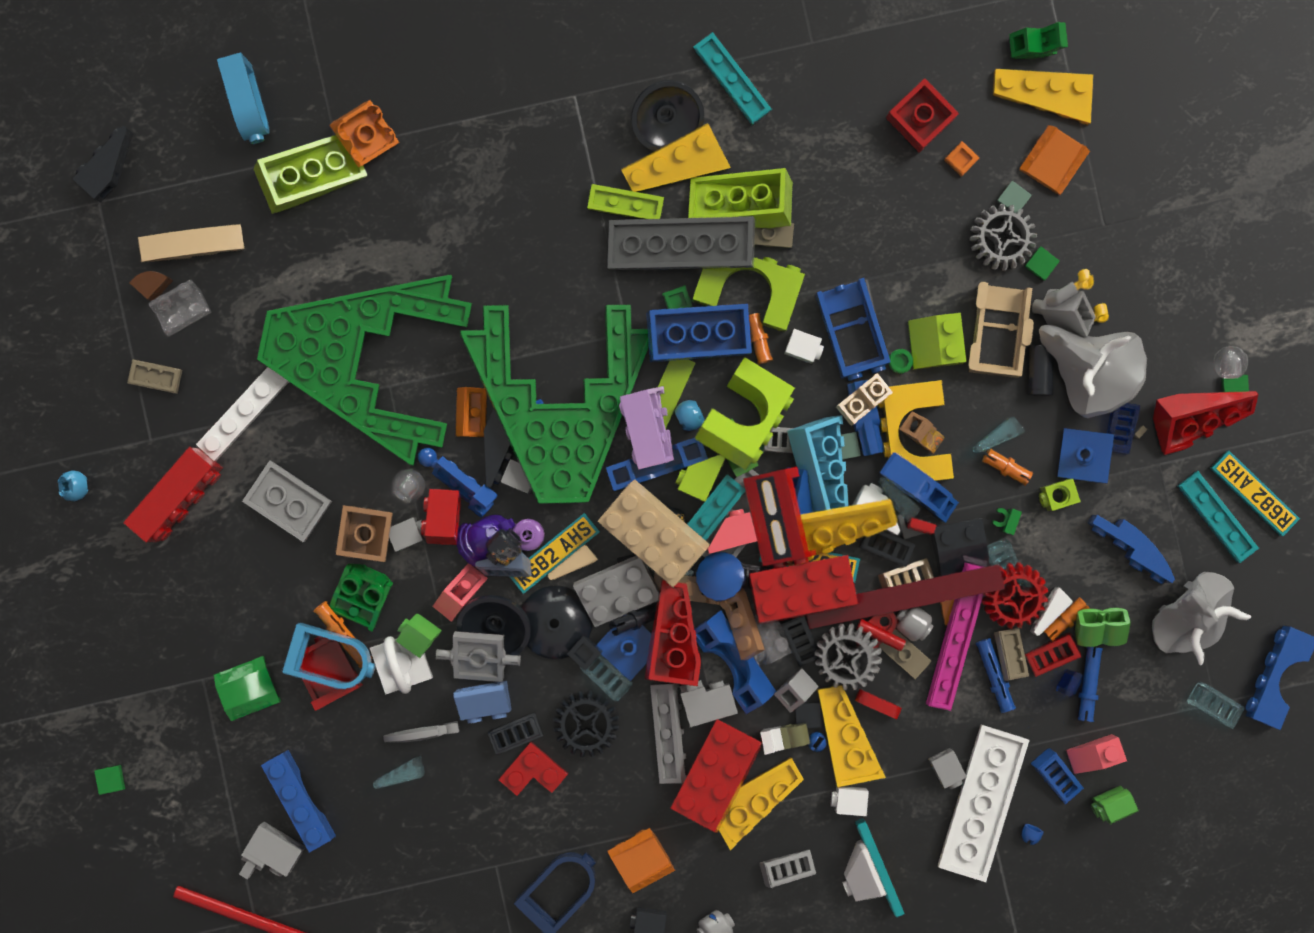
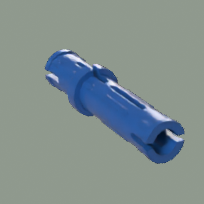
M991 638L976 642L992 685L990 687L991 692L995 693L1001 713L1016 709L1008 689L1010 687L1009 682L1004 681Z
M1086 647V661L1082 693L1079 692L1081 701L1077 720L1085 721V713L1088 711L1087 721L1094 722L1095 700H1098L1099 695H1096L1103 648H1096L1095 657L1093 658L1094 647Z

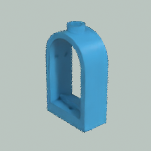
M241 52L217 59L232 114L241 137L244 141L249 140L250 144L263 142V135L269 134V125L252 64Z
M299 623L296 624L282 673L334 688L346 689L359 684L366 677L372 678L376 664L371 663L370 652L361 641ZM310 634L355 647L359 651L363 662L359 676L353 681L343 682L301 670Z

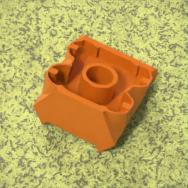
M371 100L362 103L330 124V127L358 168L399 143L392 128L382 118V111L378 106L373 105Z
M1048 125L1030 154L1026 157L1020 167V171L1056 194L1061 195L1090 151L1085 145L1080 144L1057 127Z
M650 828L637 832L634 837L608 850L610 858L632 893L675 871L667 853Z

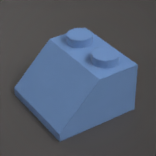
M507 681L460 688L453 693L460 719H467L468 723L480 722L482 717L490 715L492 719L507 717L506 713L512 710Z

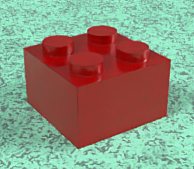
M924 78L888 113L886 119L920 153L956 119L959 113Z

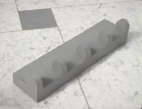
M653 684L650 687L659 783H683L688 775H685L684 759H686V753H683L682 745L684 729H681L679 714L682 705L678 703L677 688L680 687V684Z

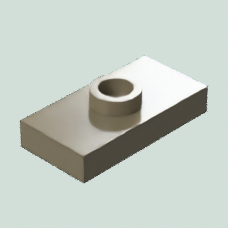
M791 223V226L755 227V245L792 249L794 223Z
M132 359L127 383L178 394L182 370Z
M1019 628L994 632L1004 681L1029 677Z
M895 629L892 634L906 640L902 651H898L884 643H881L878 647L916 680L931 663V660Z

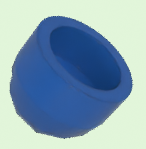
M813 732L809 735L810 743L808 747L812 751L821 752L826 748L827 739L823 733ZM818 738H823L819 745L816 748H814L813 745L816 743Z
M1025 824L1021 836L1025 843L1030 840V845H1034L1041 840L1043 831L1036 826Z

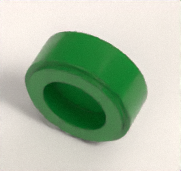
M897 349L889 355L891 362L888 366L894 373L903 374L911 369L913 357L907 350Z

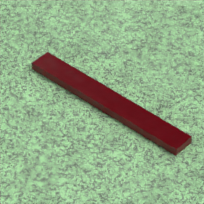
M1000 564L856 594L858 605L855 607L808 615L809 629L1005 589Z

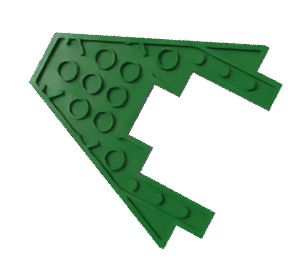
M445 275L269 310L265 318L257 360L405 462L414 465L418 443L443 448L447 423L375 409L380 385L356 380L365 332L390 337L395 313L467 328L472 303L448 298L452 275Z
M508 305L483 306V330L460 331L463 343L538 504L587 503L590 500L622 417L620 397L631 394L649 347L648 329H631V305L605 306L607 378L583 379L584 403L536 404L535 379L511 380Z

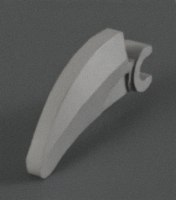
M458 721L445 723L441 726L420 727L383 736L384 742H413L439 737L443 734L458 733Z

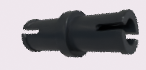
M649 605L639 611L632 610L626 616L610 621V630L616 628V630L612 631V634L618 636L631 629H640L643 624L655 619L656 612L652 613L651 611L655 610L656 607Z

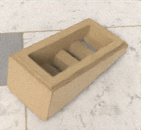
M584 545L548 574V578L555 580L596 562L598 558L587 545Z
M925 558L908 564L906 567L902 566L878 575L881 587H891L893 583L895 586L901 585L898 573H901L904 584L911 583L907 571L909 569L911 570L914 582L920 581L921 579L916 568L918 566L921 568L924 579L934 578L928 559Z

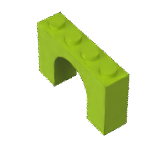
M754 257V268H707L702 270L692 302L703 306H717L723 285L728 277L737 271L752 270L762 275L770 287V301L762 325L786 332L805 274L800 273V268L792 265H787L786 268L777 265L778 261L768 257H764L763 260Z
M744 357L727 387L742 395L756 406L760 414V424L755 426L739 425L712 409L694 439L746 470L751 462L756 464L763 452L759 449L760 446H766L773 436L770 429L772 427L776 429L784 417L780 412L782 409L787 411L794 400L790 396L795 388Z

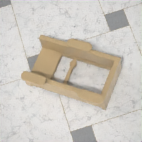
M987 282L979 283L976 299L977 313L974 338L970 348L968 364L969 372L1012 378L1022 376L1025 346L1031 344L1034 325L1033 320L1029 319L1032 288L1020 290L988 286ZM985 309L1019 313L1018 325L984 322ZM983 326L1004 328L1009 331L1017 330L1013 367L979 363Z

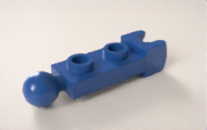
M424 448L419 452V463L425 467L434 468L432 474L450 489L459 490L460 496L469 503L468 508L479 517H483L493 506V501L496 499L497 494L485 484L481 487L473 477L464 474L454 462L448 461L443 456L438 460L436 452L431 448Z

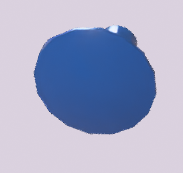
M715 552L707 556L700 563L696 572V582L700 591L707 598L717 602L735 596L746 581L741 562L734 555L726 552Z

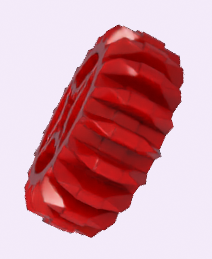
M1017 562L1014 567L1011 563H1007L1006 570L1000 566L1005 589L983 593L985 597L982 598L981 602L983 605H986L984 611L990 614L989 618L992 621L997 620L999 626L1002 627L1006 624L1008 628L1012 629L1014 624H1016L1018 628H1022L1024 621L1031 625L1030 618L1039 619L1038 610L1045 611V607L1041 603L1048 602V598L1044 595L1048 592V588L1043 586L1045 580L1039 577L1040 573L1037 570L1032 571L1030 565L1023 567L1021 563ZM1016 579L1028 580L1031 587L1020 586ZM1016 591H1017V592H1018V595H1016V597L1013 598V599H1014V601H1013V600L1011 599V597H1012L1013 594L1016 593ZM998 604L1010 605L1013 612L1000 610Z

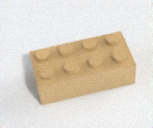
M635 479L598 520L603 527L672 587L678 583L710 545Z

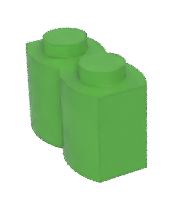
M1109 608L1103 611L1098 609L1078 611L1074 631L1077 645L1094 647L1101 644L1108 646L1126 644L1131 623L1128 611L1122 608Z
M1120 785L1092 798L1094 803L1091 804V808L1097 818L1100 817L1103 822L1107 821L1109 824H1113L1138 812L1131 793Z

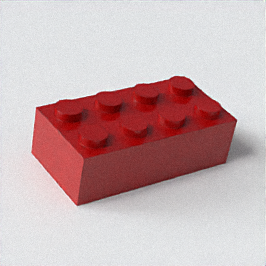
M189 447L123 523L145 542H159L160 540L163 542L172 533L173 530L170 528L176 522L180 523L188 515L187 509L191 504H197L205 495L204 489L209 484L212 486L221 477L219 472L223 467L216 461H213L200 448Z
M848 555L749 574L758 625L858 605Z
M717 719L671 809L718 833L763 744Z

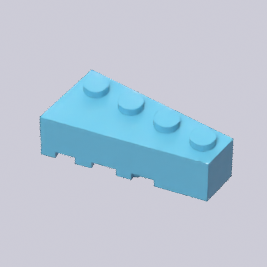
M842 415L825 417L787 431L796 466L798 469H804L808 472L813 512L848 506L847 485L844 484L843 477L844 471H846V462H842L844 436H841L840 424H843Z

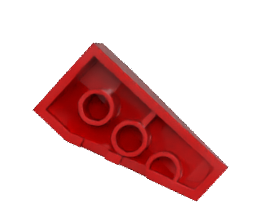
M1256 391L1176 394L1157 399L1153 421L1163 454L1166 455L1193 446L1192 441L1203 435L1206 438L1214 435L1213 431L1225 424L1229 427L1255 412L1259 394Z
M662 580L644 679L698 686L701 659L700 653H698L697 637L692 620V609L687 584L678 582L672 587L667 581Z

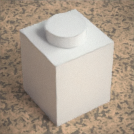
M794 329L784 354L812 364L815 359L819 360L824 348V346L820 345L822 339Z
M836 786V792L831 794V807H835L834 810L837 814L867 815L868 790L866 788Z

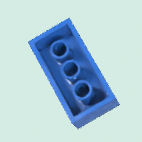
M748 304L649 310L646 313L650 362L746 356L752 353Z

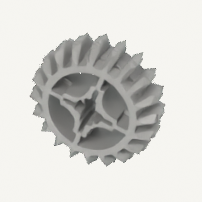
M1000 204L997 211L993 205L989 208L990 214L984 210L981 212L982 218L977 217L974 220L978 226H972L970 231L977 235L971 236L969 240L977 242V244L972 246L971 249L972 251L980 250L976 258L980 259L984 256L986 259L983 265L985 266L992 261V269L994 270L998 268L999 263L1001 264L1002 271L1007 270L1008 263L1012 269H1015L1017 262L1020 264L1025 263L1024 256L1030 257L1032 255L1028 248H1035L1036 244L1029 240L1035 239L1037 234L1030 233L1029 231L1035 228V225H1027L1026 222L1030 219V216L1027 215L1022 218L1023 209H1019L1017 213H1014V205H1010L1006 211L1005 205ZM1004 219L1000 229H986L990 221ZM1012 222L1019 228L1022 238L1012 231ZM1004 231L1006 233L1005 237L1008 236V239L1002 244L1001 238H998V235ZM984 236L994 243L995 253L986 245ZM1006 246H1020L1016 254L1002 256Z
M850 623L848 630H846L844 624H840L838 631L836 628L831 627L829 630L830 634L824 633L822 635L824 641H818L817 643L820 649L815 651V656L819 657L815 664L823 666L819 670L820 675L828 674L825 679L826 682L833 679L835 680L834 688H837L839 683H842L843 690H847L849 684H851L853 690H857L858 683L865 687L867 680H874L875 676L873 673L879 672L880 668L877 665L882 662V658L877 655L881 654L882 650L881 648H873L877 645L878 640H869L872 635L870 631L864 635L862 634V626L857 631H854V624ZM843 639L853 640L859 643V645L851 646L846 640L843 641ZM835 643L838 656L831 662L829 650L830 646ZM866 652L868 664L861 671L858 658ZM845 653L854 655L851 661L843 659ZM846 668L851 674L843 673L837 669Z

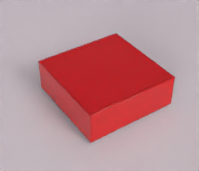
M910 518L907 527L908 529L931 535L934 533L936 525Z

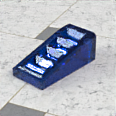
M1126 403L1111 412L1107 434H1114L1115 429L1127 431L1126 436L1114 434V439L1125 441V445L1113 444L1112 452L1130 453L1141 405ZM1120 410L1130 411V416L1121 415L1119 412ZM1117 420L1128 421V426L1117 424Z
M1065 669L1055 688L1056 691L1069 698H1073L1083 681V675L1073 670Z

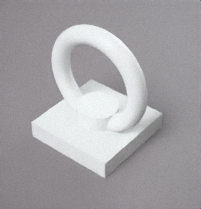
M391 636L386 637L384 643L371 647L370 651L385 695L397 690L407 694L410 692L412 685L432 679L433 675L425 653L421 658H418L397 643V638L394 639Z

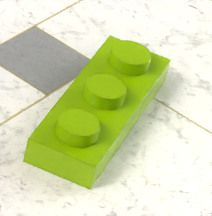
M592 184L587 209L637 219H660L664 197Z

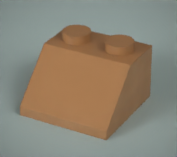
M343 506L336 555L386 562L393 513L354 506Z

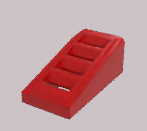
M1071 632L1056 638L1054 641H1050L1026 653L1025 656L1035 677L1080 658L1081 652ZM1066 642L1071 650L1069 654L1066 653L1063 646ZM1055 647H1058L1062 655L1059 659L1053 649ZM1044 652H1049L1053 662H1048ZM1037 655L1040 656L1044 664L1041 668L1035 658Z

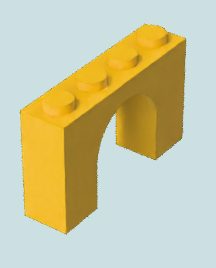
M942 381L890 386L889 388L893 393L878 404V408H882L883 418H880V429L886 435V442H883L884 457L890 458L892 453L895 452L935 481L954 478L951 454L928 457L915 456L902 446L898 433L901 420L911 410L945 405Z

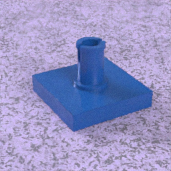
M1064 428L1057 477L1108 484L1114 434Z
M643 625L640 629H631L618 636L612 634V631L616 630V628H613L597 644L603 651L601 655L630 681L647 663L652 633Z

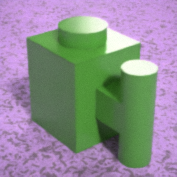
M416 613L411 620L406 618L398 629L401 634L396 642L418 658H421L442 630Z

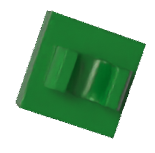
M1003 508L996 509V512L1003 515V521H992L991 524L995 527H1002L1000 530L1002 533L1014 535L1022 512L1015 509H1008V511Z

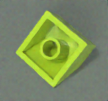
M961 313L936 315L908 321L913 369L959 365L966 362Z
M717 455L688 466L686 471L681 469L675 483L680 485L678 491L705 502L725 457Z

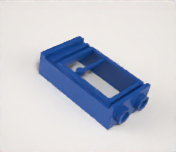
M864 278L848 285H839L832 290L817 292L815 294L816 301L818 302L841 379L848 377V381L863 377L861 372L871 370L873 374L886 370L885 365L891 361ZM863 305L866 314L865 318L859 317L858 320L833 327L829 315ZM865 321H868L879 357L846 367L834 331L858 323L864 324Z

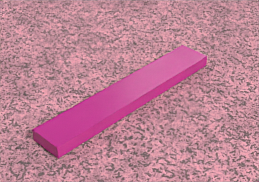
M965 562L963 571L978 569L983 566ZM983 593L954 600L926 705L949 711L952 709Z

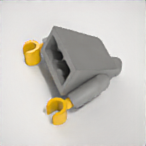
M1084 269L1078 273L1079 281L1076 283L1071 282L1061 289H1050L1047 291L1044 300H1034L1032 311L1034 314L1043 315L1048 325L1058 326L1073 334L1087 337L1092 325H1094V321L1104 323L1108 320L1109 315L1107 305L1104 303L1096 305L1093 312L1084 291L1079 290L1080 288L1090 289L1094 284L1093 275H1090L1088 269Z

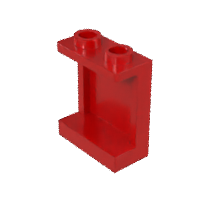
M318 636L314 638L315 644L308 648L306 647L301 670L343 682L353 681L358 677L339 641ZM301 678L313 699L311 704L315 711L363 686L360 682L350 688L338 689Z

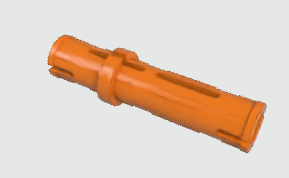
M326 601L313 610L326 625V630L355 638L343 624V618H339ZM340 642L358 664V667L361 668L363 662L359 651L349 644Z

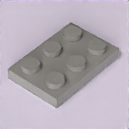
M270 460L242 501L302 542H306L332 503L330 499Z
M637 555L578 580L573 584L594 627L658 601L660 592L645 562Z

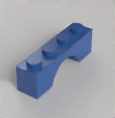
M692 438L672 445L674 460L638 469L633 459L606 467L614 492L626 488L634 479L641 483L707 460L703 444Z
M722 611L717 612L694 628L697 637L696 642L702 651L720 656L729 666L734 679L732 694L746 714L763 705L776 692L775 688L755 659L752 657L749 660H741L729 621Z
M1283 626L1282 629L1277 631L1274 637L1275 646L1273 651L1269 652L1265 659L1266 667L1263 675H1259L1256 680L1255 688L1257 689L1255 694L1246 704L1247 713L1245 716L1281 730L1290 708L1280 694V678L1290 665L1309 661L1314 651V636L1289 626Z
M289 750L262 764L261 766L309 853L331 841L336 835L325 815L317 809L303 785L300 770Z

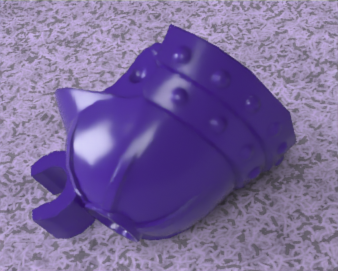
M490 515L476 521L472 525L471 523H462L458 528L457 538L459 554L469 564L476 567L475 562L488 559L486 556L488 552L486 541L499 529L508 530L510 528L513 530L515 527L513 519H505L500 515Z

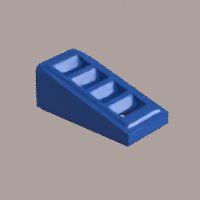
M1050 748L1045 750L1031 763L1064 804H1067L1084 789L1057 753ZM1057 767L1060 768L1053 775L1049 776ZM1066 775L1057 785L1055 784L1062 776ZM1070 782L1073 783L1066 791H1061Z

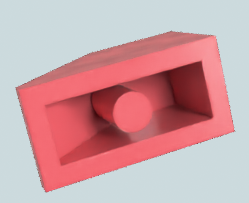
M743 509L729 512L730 517L724 519L707 548L708 553L757 541L750 512L744 513Z
M468 563L445 588L432 607L452 622L488 578Z
M1113 734L1066 750L1074 774L1102 770L1127 761L1119 737Z

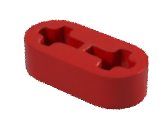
M859 689L855 701L895 719H898L902 710L901 707L862 689Z

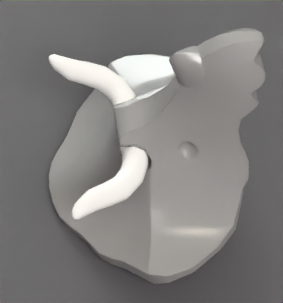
M1043 325L1040 327V341L1046 347V350L1057 360L1061 377L1066 385L1069 401L1073 409L1082 417L1091 418L1110 413L1131 401L1142 388L1146 379L1147 357L1142 339L1135 333L1121 332L1100 337H1083L1058 326Z
M1202 572L1193 582L1188 581L1183 586L1186 592L1174 604L1163 605L1159 609L1160 612L1152 622L1153 638L1158 649L1165 653L1193 651L1199 665H1202L1204 662L1202 649L1208 648L1219 641L1224 633L1228 615L1239 620L1251 618L1250 615L1231 607L1234 592L1232 582L1225 576L1213 572Z

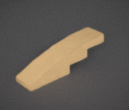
M241 224L138 237L141 262L187 259L192 256L213 255L218 252L240 251L244 249Z

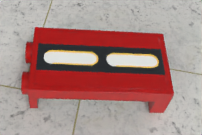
M798 467L743 479L763 566L773 564V569L788 566L787 561L794 560V565L809 562L808 557L816 555V550L808 549L792 478L799 476Z

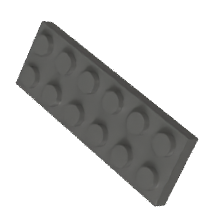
M749 216L609 220L607 268L609 270L754 268L755 218Z

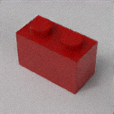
M429 489V497L424 498L423 506L427 516L426 520H422L421 535L425 536L427 544L457 545L461 507L459 490Z

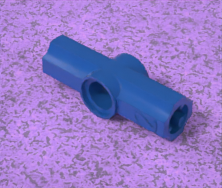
M868 380L847 384L849 396ZM874 407L853 424L855 431L858 432L863 456L884 452L879 430L880 418L877 407Z

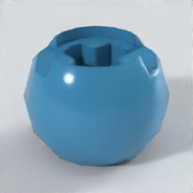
M683 401L675 409V414L683 430H696L704 422L703 414L696 401Z
M71 470L63 473L58 479L59 495L68 501L75 502L83 499L88 493L87 477L79 471Z

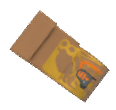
M913 411L900 427L903 433L932 454L935 453L945 438L928 419ZM917 420L918 426L916 430L910 431L911 424Z

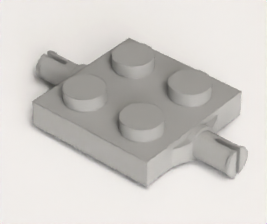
M455 631L453 634L452 650H436V659L450 660L453 666L454 678L503 682L505 665L520 666L521 662L520 655H506L504 635Z

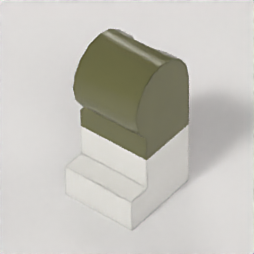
M806 723L763 729L760 732L765 754L800 747L810 743Z

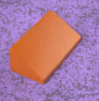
M457 388V437H484L487 402L485 388Z

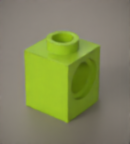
M1073 478L1040 488L1039 499L1042 507H1046L1047 511H1054L1081 502ZM1055 489H1060L1063 493V499L1060 502H1056L1053 499L1052 495Z

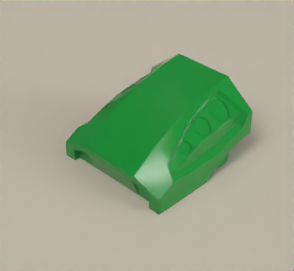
M348 563L334 592L330 608L334 613L368 627L369 631H373L393 582L385 574L363 564Z
M264 656L214 675L216 690L224 711L231 721L281 702L267 670Z

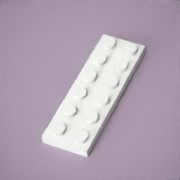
M980 724L965 773L967 778L963 780L937 866L939 868L983 882L987 881L1029 739Z

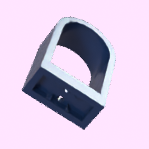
M568 852L557 856L516 898L514 905L543 933H556L592 894L595 885V870L593 866L596 864V861L588 853L581 855ZM576 862L582 865L588 872L590 878L589 886L561 917L555 921L529 895L559 864Z

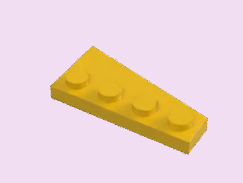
M995 69L993 82L994 96L1022 105L1027 104L1041 111L1059 114V116L1067 119H1075L1086 125L1091 123L1093 75Z
M707 123L621 170L632 191L637 192L731 167Z
M891 499L801 514L808 549L816 550V555L821 553L825 555L840 545L846 544L847 546L854 543L860 537H869L897 524ZM816 555L808 557L809 561L814 559Z
M838 685L837 688L831 686L817 689L836 786L842 787L886 778L845 690H843V686Z
M791 757L741 786L719 829L730 850L804 780Z

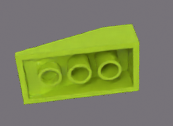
M336 135L259 159L254 166V172L272 214L295 207L367 177L364 166L358 168Z
M786 168L691 178L688 218L753 216L756 228L791 226L793 182Z

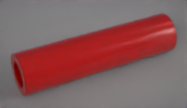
M860 619L856 630H858L862 626V633L866 634L870 631L872 633L870 637L898 651H902L906 640L863 619Z

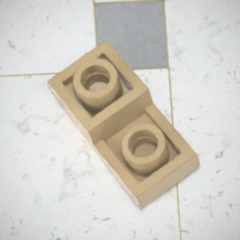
M877 373L837 405L836 408L852 426L893 392Z

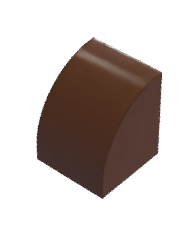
M147 271L138 274L129 283L147 300L154 302L173 280L159 272Z

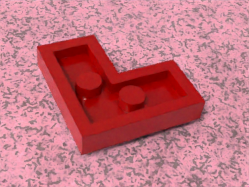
M530 742L499 778V781L516 796L532 778H535L547 790L553 793L568 775V772L533 742Z

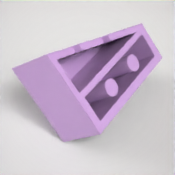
M664 386L620 397V411L626 419V435L631 440L633 447L632 458L634 463L637 464L638 469L674 460L670 430L665 429L663 419L664 416H668L667 408H662L660 395L664 394Z

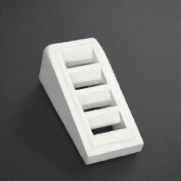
M1055 587L1048 597V602L1044 604L1045 611H1040L1039 619H1036L1030 629L1033 635L1039 636L1072 604V600L1059 587Z

